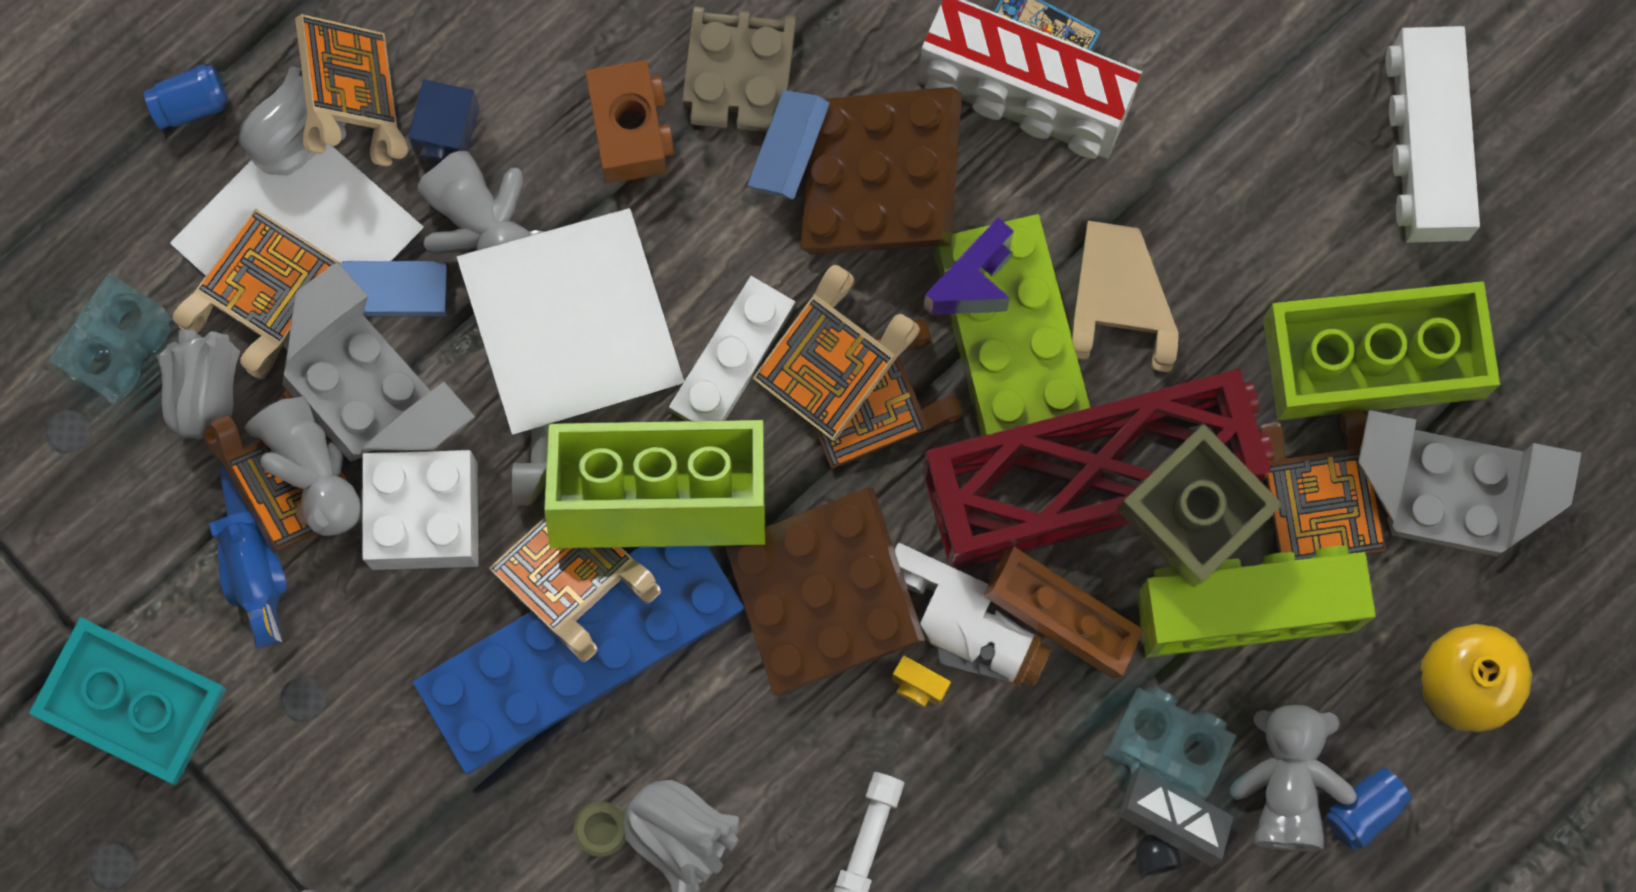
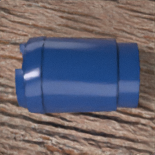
M206 64L196 66L193 69L156 83L155 87L143 91L148 110L159 130L169 126L176 127L211 114H216L224 110L225 103L228 100L213 65L207 66Z
M1382 767L1375 774L1368 775L1353 788L1357 794L1354 803L1346 805L1337 801L1327 810L1328 814L1325 816V820L1328 826L1352 850L1362 849L1369 845L1377 835L1404 811V807L1412 801V797L1405 785L1387 768Z

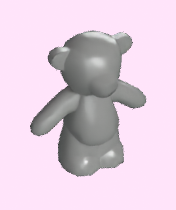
M457 151L449 154L437 166L426 173L420 180L417 191L435 210L448 217L459 229L449 232L431 233L425 237V248L434 253L468 251L476 248L478 251L542 233L543 231L540 230L527 231L522 226L510 221L516 210L523 185V173L519 168H510L504 174L499 194L495 200L486 186L481 170L467 151Z
M305 396L277 401L260 411L246 424L245 429L249 435L261 439L271 449V453H265L261 457L260 464L263 469L287 483L303 489L301 502L296 510V517L301 524H307L314 532L320 535L330 536L345 533L354 527L356 523L363 520V505L360 503V499L353 486L343 478L338 477L345 455L333 442L327 445L325 433L322 427L315 423L310 405Z
M1297 704L1284 705L1274 709L1273 712L1266 710L1256 712L1254 723L1260 730L1266 733V741L1273 758L1260 763L1243 774L1230 787V795L1236 800L1248 798L1264 786H1267L1266 804L1259 819L1258 829L1255 832L1254 844L1277 850H1324L1323 824L1318 806L1316 787L1324 789L1337 801L1346 805L1354 803L1357 796L1351 785L1329 767L1316 760L1323 750L1327 736L1338 729L1339 719L1330 712L1318 713L1308 706Z

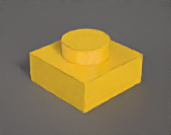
M904 655L892 676V681L900 685L897 693L922 708L926 707L928 701L939 707L951 681Z

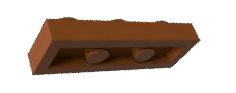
M1016 547L1004 551L983 595L1112 679L1124 675L1143 632V629Z

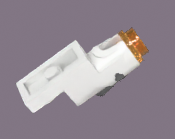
M898 542L895 553L907 589L919 594H923L926 588L935 592L922 618L920 627L925 639L931 645L937 647L940 664L1002 683L1010 681L1020 686L1022 682H1025L1035 687L1052 647L1041 643V636L1023 629L996 610L994 615L986 612L991 602L983 596L988 586L987 583Z

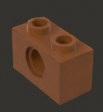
M647 60L585 70L606 184L666 174L667 168L664 156L675 154L669 124L659 126L656 108L666 106L661 76L650 77ZM628 113H638L645 117L644 123L636 129L628 130L618 125L620 119Z

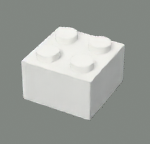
M470 450L363 453V560L372 570L479 567L478 462Z

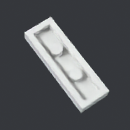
M750 276L669 406L670 412L685 421H725L794 311L796 302Z

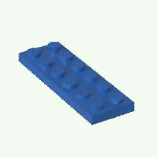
M708 546L640 547L631 552L629 555L653 574L655 583L660 587L661 593L652 602L645 604L621 579L576 621L589 633L592 642L598 647V651L586 662H581L531 611L412 681L464 773L467 776L745 612L744 606Z

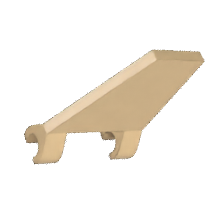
M1088 221L1071 333L1077 359L1087 360L1093 346L1095 324L1156 333L1151 367L1155 371L1168 373L1173 369L1177 358L1179 333L1140 228Z

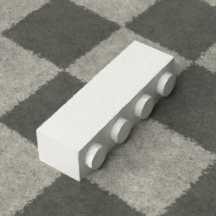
M1465 26L1402 28L1393 45L1388 46L1386 51L1387 76L1395 77L1396 95H1392L1390 98L1389 118L1391 126H1398L1399 145H1395L1393 149V171L1395 176H1402L1403 195H1398L1396 202L1398 226H1405L1406 243L1469 241L1480 227Z

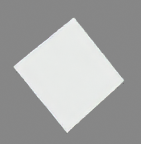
M325 145L326 150L324 153H316L304 166L288 176L269 175L261 171L250 161L170 244L206 276L255 208L338 260L341 266L342 261H392L424 227L333 146ZM288 339V340L286 341V343L283 345L287 350H288L289 339Z
M630 208L457 256L512 435L684 383Z

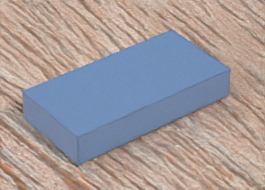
M783 90L749 179L748 187L761 193L794 199L830 102L816 95Z
M342 261V268L368 296L363 316L447 317L449 274L447 261Z

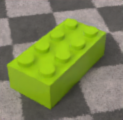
M1039 214L1004 222L1014 231L1011 246L1009 247L1013 255L993 277L987 272L984 274L1010 298L1007 311L949 314L980 436L1090 408ZM989 226L952 234L951 245L935 246L934 257L940 278Z
M1484 281L1272 303L1263 318L1277 420L1344 414L1353 410H1382L1486 399L1500 385Z
M763 420L549 424L544 509L549 548L765 545Z
M1332 546L1316 550V557L1295 560L1293 552H1284L1263 556L1261 564L1241 567L1240 559H1226L1207 579L1194 588L1172 566L1154 570L1155 577L1148 578L1136 594L1140 626L1143 629L1142 639L1145 658L1357 632L1376 617L1366 553L1349 554L1348 546Z

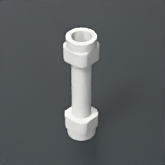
M874 772L865 799L870 800L847 871H840L834 892L869 891L872 880L867 877L890 808L896 809L905 782L882 773Z

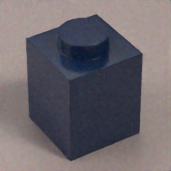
M423 79L408 135L414 152L419 154L421 160L438 165L451 153L457 151L468 152L480 107L474 90Z

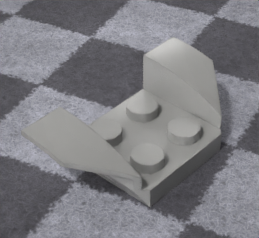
M336 262L296 292L282 385L294 398L305 396L315 422L322 427L325 434L350 462L362 458L363 453H372L375 450L436 449L472 421L475 416L445 382H442L431 391L363 316L368 296L342 266Z
M1368 410L1358 462L1388 513V524L1391 534L1394 536L1498 556L1572 505L1581 458L1580 452L1533 443L1525 451H1518L1415 430L1417 419Z

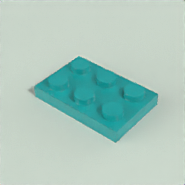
M80 617L29 714L177 786L227 688Z

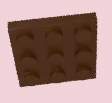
M954 87L825 98L830 104L807 164L801 249L809 254L951 245L962 93Z
M866 487L765 527V545H725L773 695H783L925 641L875 491L872 488Z

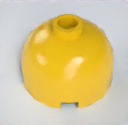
M1471 624L1453 628L1434 641L1422 659L1420 672L1422 671L1421 681L1423 689L1421 690L1424 701L1437 719L1455 730L1481 732L1497 729L1518 715L1530 695L1532 671L1528 656L1514 637L1498 627Z

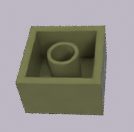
M1203 424L1116 509L1194 588L1207 579L1283 504Z

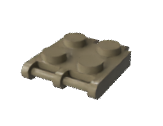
M694 6L682 99L683 107L692 108L691 124L727 128L729 112L738 113L737 129L768 132L782 92L789 89L796 16L786 15L785 20L750 17V12L740 11L739 16L705 13V7Z

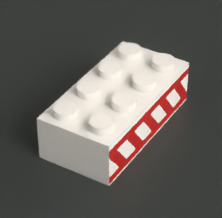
M942 0L921 48L918 83L925 85V89L954 87L962 93L961 100L973 104L972 108L982 116L994 120L1005 117L1021 124L1020 127L1024 132L1040 139H1048L1049 136L1069 143L1068 147L1083 157L1095 159L1097 156L1109 159L1131 107L1142 71L966 0Z

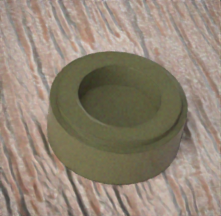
M595 802L583 808L574 823V836L578 845L586 853L595 857H609L618 853L627 842L623 822L624 813L617 806L608 802Z

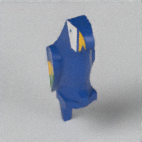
M223 465L219 469L227 517L209 523L212 536L218 541L219 577L223 594L232 606H242L246 610L255 646L258 650L282 642L276 608L280 595L287 591L286 580L278 553H272Z

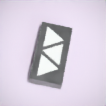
M1140 766L1132 773L1119 817L1211 867H1214L1223 858L1234 816L1143 766Z

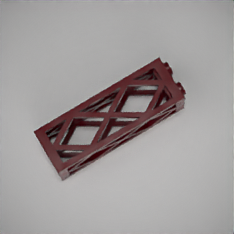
M1239 368L927 450L922 473L948 566L961 570L999 560L1004 551L1012 547H1016L1025 553L1131 525L1116 508L1138 487L1101 476L1107 472L1143 483L1154 471L1117 461V459L1144 431L1185 442L1196 431L1164 422L1175 418L1211 427L1214 435L1262 483L1271 472L1269 465L1275 463V455L1268 434L1266 432L1260 434L1254 414L1259 413V402L1252 382L1244 383ZM1115 435L1097 455L1069 447ZM1044 454L1085 467L1080 471L1031 456ZM1012 466L1070 482L1040 514L983 498ZM978 471L959 490L956 476ZM1090 488L1120 496L1119 498L1070 510ZM971 509H974L1002 518H1006L1012 521H1016L1021 524L1013 525L1010 523L971 513L969 511ZM970 526L988 532L972 536Z

